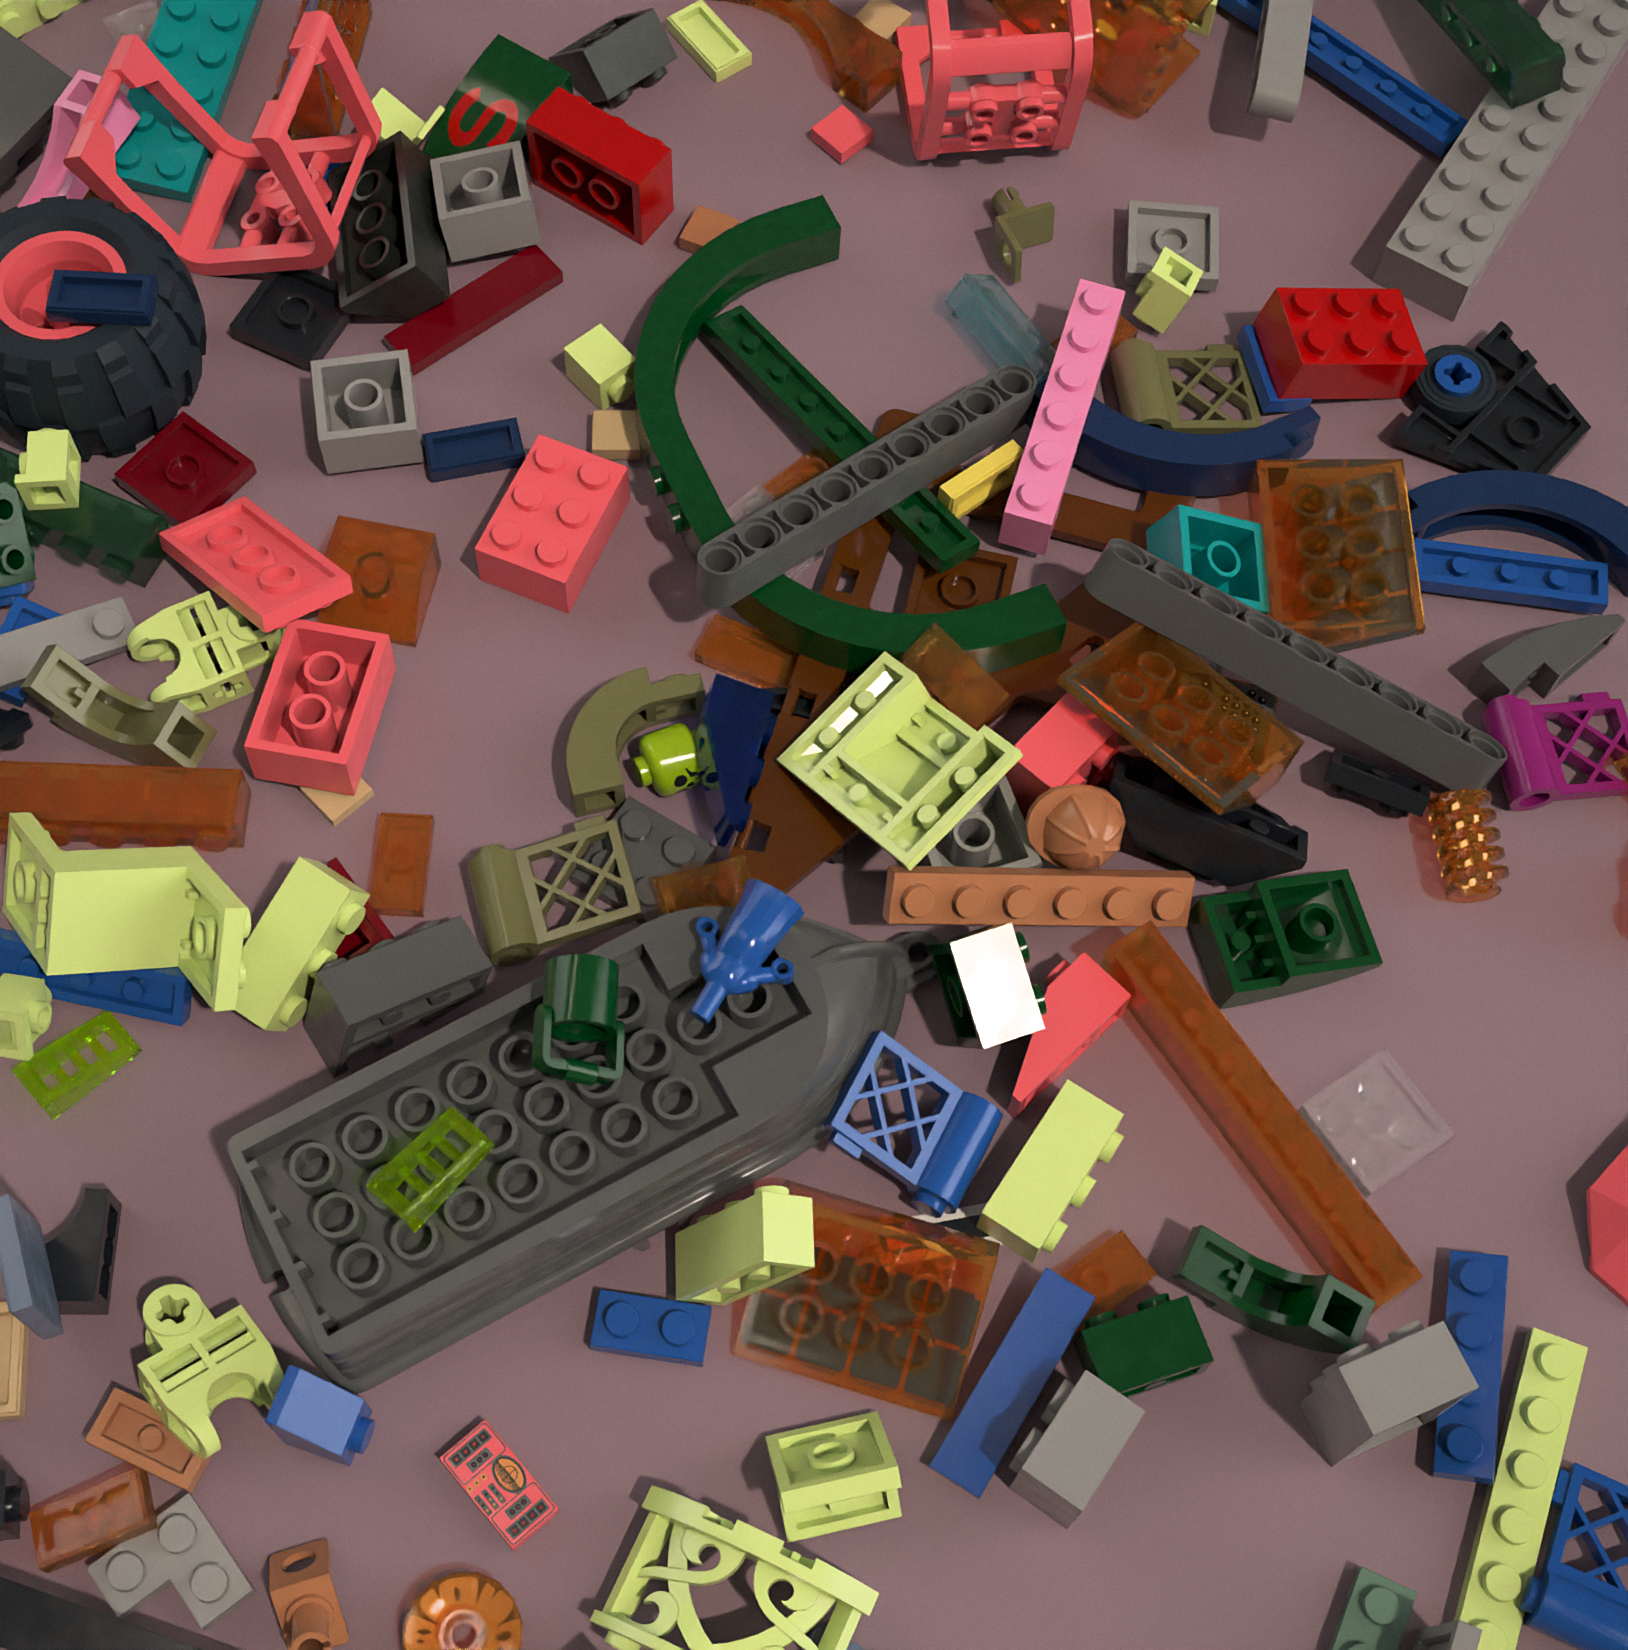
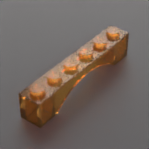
M712 0L750 6L769 13L791 25L810 42L821 56L829 73L833 91L865 113L900 84L903 52L892 42L883 39L864 26L860 20L849 16L829 0Z

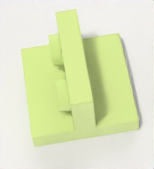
M877 1411L765 1436L788 1543L902 1517L897 1488L902 1487L899 1468Z

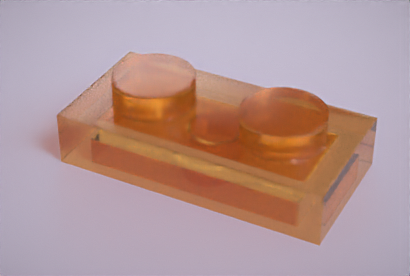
M936 622L899 658L901 663L917 674L921 682L948 708L975 730L1010 696Z

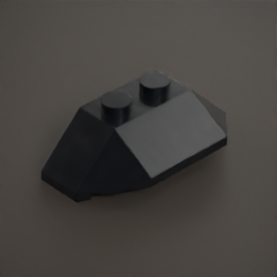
M1120 751L1116 754L1109 784L1110 790L1121 804L1126 821L1125 824L1135 846L1145 850L1152 857L1159 860H1169L1192 870L1203 879L1216 880L1230 887L1300 870L1307 862L1308 832L1296 825L1290 826L1280 815L1255 800L1241 795L1250 803L1240 807L1234 806V809L1225 812H1219L1185 784L1187 781L1199 778L1208 786L1201 777L1192 775L1180 779L1172 775L1152 758L1143 756L1133 757L1128 753Z

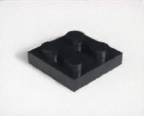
M307 269L268 272L231 322L230 328L233 337L311 370L310 361L324 359L355 314H346L340 309L338 283Z

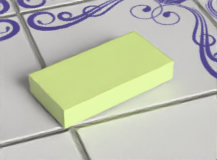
M699 0L666 17L667 30L716 84L752 65V53L703 0Z

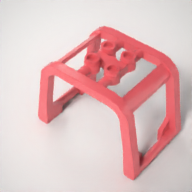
M925 0L927 25L896 27L895 49L915 159H936L938 154L1039 146H1046L1047 150L1050 151L1069 149L1092 71L1093 26L1090 0H1066L1070 32L1045 33L1043 17L1000 20L998 27L950 31L947 0ZM930 58V72L925 96L920 64ZM1068 69L1064 84H1054L1052 70ZM1029 71L1031 79L1022 80L1014 84L993 85L991 83H977L969 87L967 91L950 92L952 77ZM968 110L962 116L945 117L946 111ZM952 135H963V136H964V137H955V138H941V136H952Z
M317 10L303 13L289 46V50L295 60L278 100L266 101L251 137L253 143L237 140L227 134L177 82L139 36L131 34L123 35L119 38L112 56L103 70V75L87 110L78 124V129L63 159V163L102 200L114 202L115 207L121 209L124 213L135 212L160 232L191 272L200 275L225 276L314 269L327 265L334 257L339 244V227L366 158L376 149L381 136L382 122L332 17L324 11ZM321 64L340 97L357 133L291 140L288 135L289 126L296 114V109L314 66ZM122 82L129 89L144 86L214 155L180 235L166 224L116 174L114 138L102 124ZM352 161L330 215L326 204L332 197V191L324 179L329 164ZM246 169H271L270 172L264 174L255 185L257 193L251 208L241 219L240 225L245 233L239 247L213 249ZM275 219H278L280 226L283 228L281 234L280 229L277 227L275 223Z

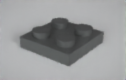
M629 796L613 819H616L620 828L644 918L635 921L642 925L659 916L678 910L716 856V846ZM610 837L595 842L583 860L603 869L613 852ZM617 865L612 874L621 878ZM576 868L571 875L572 883L587 893L597 879L596 876L579 868ZM608 882L597 898L616 910L629 906L625 891Z

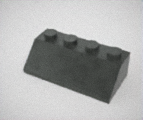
M400 130L378 143L376 149L366 158L339 227V244L335 251L340 309L346 314L414 318L451 297L444 239L438 219L430 159ZM352 161L346 162L328 173L329 188L332 191L330 199L331 214Z

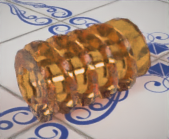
M1457 789L1438 794L1430 799L1427 807L1430 808L1428 818L1430 824L1434 826L1432 831L1434 843L1439 845L1436 855L1438 861L1443 864L1440 869L1441 877L1447 883L1444 892L1446 899L1452 902L1474 903L1489 900L1502 891L1501 887L1497 886L1496 883L1510 875L1507 866L1492 865L1505 857V851L1500 846H1488L1501 838L1498 828L1485 827L1497 819L1495 810L1482 808L1493 800L1491 791L1485 789Z

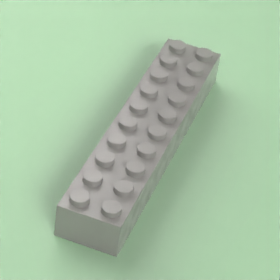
M1628 0L1548 1L1385 246L1373 277V282L1387 289H1400L1403 297L1454 322L1628 49Z

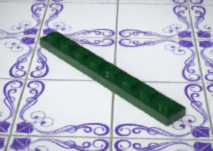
M743 305L704 322L703 336L833 467L878 440ZM926 486L880 514L939 574L946 572L978 553L980 540Z

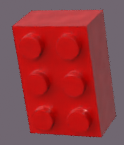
M559 86L525 121L532 182L534 185L642 246L674 211L672 149L667 147L658 138L645 135L629 126L622 118L611 116L593 106L584 97L575 96Z
M1276 287L1253 322L1278 399H1401L1428 365L1400 289Z

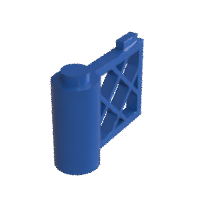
M882 1030L872 1031L823 1126L832 1132L828 1139L829 1143L852 1159H858L861 1153L907 1185V1191L914 1197L911 1203L916 1209L931 1217L941 1218L943 1213H956L1000 1125L1003 1114L986 1099L960 1089ZM881 1051L894 1060L898 1083L878 1087L874 1064ZM910 1072L913 1073V1074H914L915 1076H917L918 1078L911 1079V1074H910ZM926 1083L939 1092L941 1096L932 1114L920 1117L913 1086ZM863 1085H864V1086H865V1091L860 1092L861 1089H862V1087H863ZM900 1090L907 1121L887 1126L880 1094ZM867 1098L874 1130L860 1133L847 1124L845 1119L855 1101ZM909 1128L913 1151L905 1165L894 1157L889 1133ZM876 1137L877 1144L871 1141L870 1138Z
M1576 1462L1569 1467L1568 1472L1559 1469L1551 1500V1505L1558 1507L1542 1570L1538 1578L1533 1575L1528 1577L1519 1609L1525 1611L1524 1622L1527 1626L1579 1650H1628V1592L1616 1572L1617 1569L1628 1565V1556L1611 1562L1595 1533V1530L1617 1522L1628 1543V1508L1624 1509L1622 1503L1628 1505L1627 1485ZM1581 1485L1601 1493L1612 1515L1590 1523L1578 1501ZM1573 1519L1577 1528L1570 1531ZM1580 1536L1583 1537L1598 1565V1568L1586 1573L1561 1562L1566 1542ZM1603 1575L1606 1582L1597 1579V1577Z

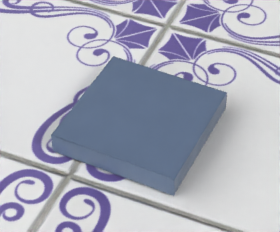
M10 1194L0 1196V1273L8 1311L43 1340L64 1334L41 1225Z

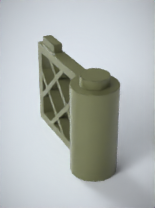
M1131 338L1121 342L1110 354L1109 361L1120 413L1128 418L1160 429L1189 434H1225L1262 426L1252 380L1242 351H1235L1233 344H1207L1204 350H1156L1153 344L1148 341ZM1169 366H1182L1195 377L1186 386L1171 375ZM1214 367H1233L1236 381L1230 386L1211 372ZM1201 381L1222 395L1214 405L1193 391ZM1184 400L1204 416L1200 420H1181L1178 406ZM1228 400L1244 411L1246 420H1233L1219 409Z
M604 814L575 822V832L524 848L511 850L506 849L500 844L484 846L475 852L474 857L467 863V870L489 959L493 965L513 966L522 964L538 956L543 949L644 918L616 819L606 821ZM610 837L613 852L603 869L581 859L590 843ZM573 849L571 854L566 852L568 850ZM553 855L565 861V864L553 884L550 885L535 877L531 862ZM617 865L621 878L612 874ZM575 867L597 877L584 900L562 891ZM608 882L625 891L629 906L605 912L593 905ZM538 889L547 893L542 901ZM557 898L578 908L569 925L549 931L546 915ZM588 913L591 914V915H593V916H595V917H591V918L585 919V918L587 917Z

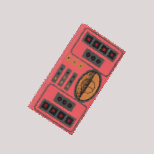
M486 1419L439 1458L514 1552L560 1512L559 1508Z

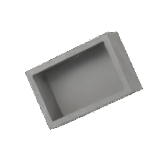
M1420 1320L1411 1322L1388 1334L1389 1339L1373 1348L1374 1352H1372L1368 1343L1357 1346L1336 1358L1337 1363L1322 1371L1324 1375L1309 1383L1313 1391L1299 1405L1331 1467L1433 1421L1479 1388L1444 1321L1425 1329Z

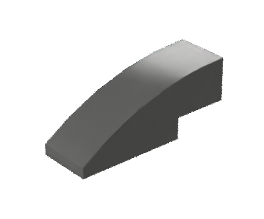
M1619 614L1589 616L1560 622L1531 632L1504 646L1481 662L1467 687L1486 705L1491 700L1503 695L1518 696L1528 686L1545 699L1604 650L1614 639L1626 620Z

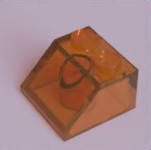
M338 515L325 557L350 575L353 593L334 601L333 604L326 608L319 609L318 622L389 635L390 642L393 644L416 648L442 565L435 533Z

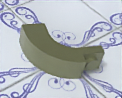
M57 644L45 647L20 687L54 713L51 719L72 734L111 755L154 771L170 774H193L217 733L216 729L180 701L158 703L132 696L100 678Z
M645 666L629 671L609 681L589 698L573 723L566 751L569 786L576 818L621 808L626 801L625 787L619 759L626 744L636 734L651 726L706 714L705 687L701 673L688 676L685 674H673L665 677L660 682L651 684Z

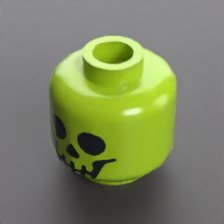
M674 723L642 736L639 741L640 756L632 759L634 770L642 787L652 785L655 792L663 797H670L702 784L706 777V769L709 768L711 756L701 732L698 729L691 731L688 726L682 723Z

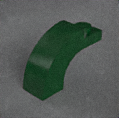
M1204 1225L1192 1228L1171 1276L1209 1299L1210 1304L1208 1307L1217 1313L1274 1339L1325 1353L1343 1354L1359 1346L1376 1304L1372 1299L1330 1274L1305 1275L1265 1262Z

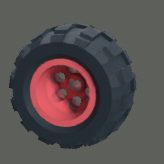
M65 195L41 198L40 202L20 208L15 206L1 213L0 427L10 437L26 446L27 435L30 431H38L43 428L69 429L81 460H89L92 455L112 453L113 457L136 450L135 445L151 436H156L175 419L181 407L191 404L202 377V356L206 355L207 338L205 314L189 269L160 232L135 212L124 213L121 209H117L114 202L94 197H89L85 200L67 199ZM54 269L156 275L159 290L152 326L50 321L45 309Z

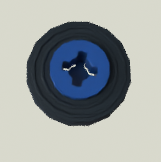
M1441 345L1429 349L1424 354L1428 365L1409 388L1412 401L1416 407L1419 405L1423 406L1448 425H1463L1471 422L1493 399L1496 390L1494 370L1489 362L1479 353L1461 345Z

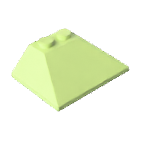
M884 651L776 760L788 772L911 871L1023 755L1019 749L985 724L979 731H976L930 696L917 674Z

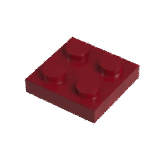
M182 411L114 475L118 485L176 526L222 506L257 471L252 460Z

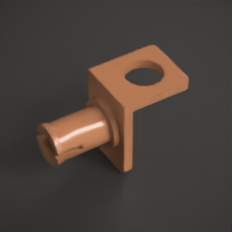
M323 1538L272 1554L269 1557V1593L288 1650H331L332 1647L347 1643L349 1631L331 1577L330 1546L328 1540ZM307 1558L315 1559L310 1566L303 1570L285 1572L288 1566L294 1562Z

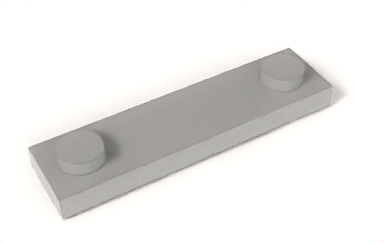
M122 596L0 634V692L21 686L47 645H59L83 665L128 651L126 641L136 626Z

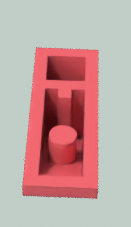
M1085 952L1072 964L1063 960L1050 972L1044 981V984L1048 986L1044 996L1047 1013L1041 1016L1045 1029L1032 1033L1007 1113L1014 1119L1124 1014L1132 996Z

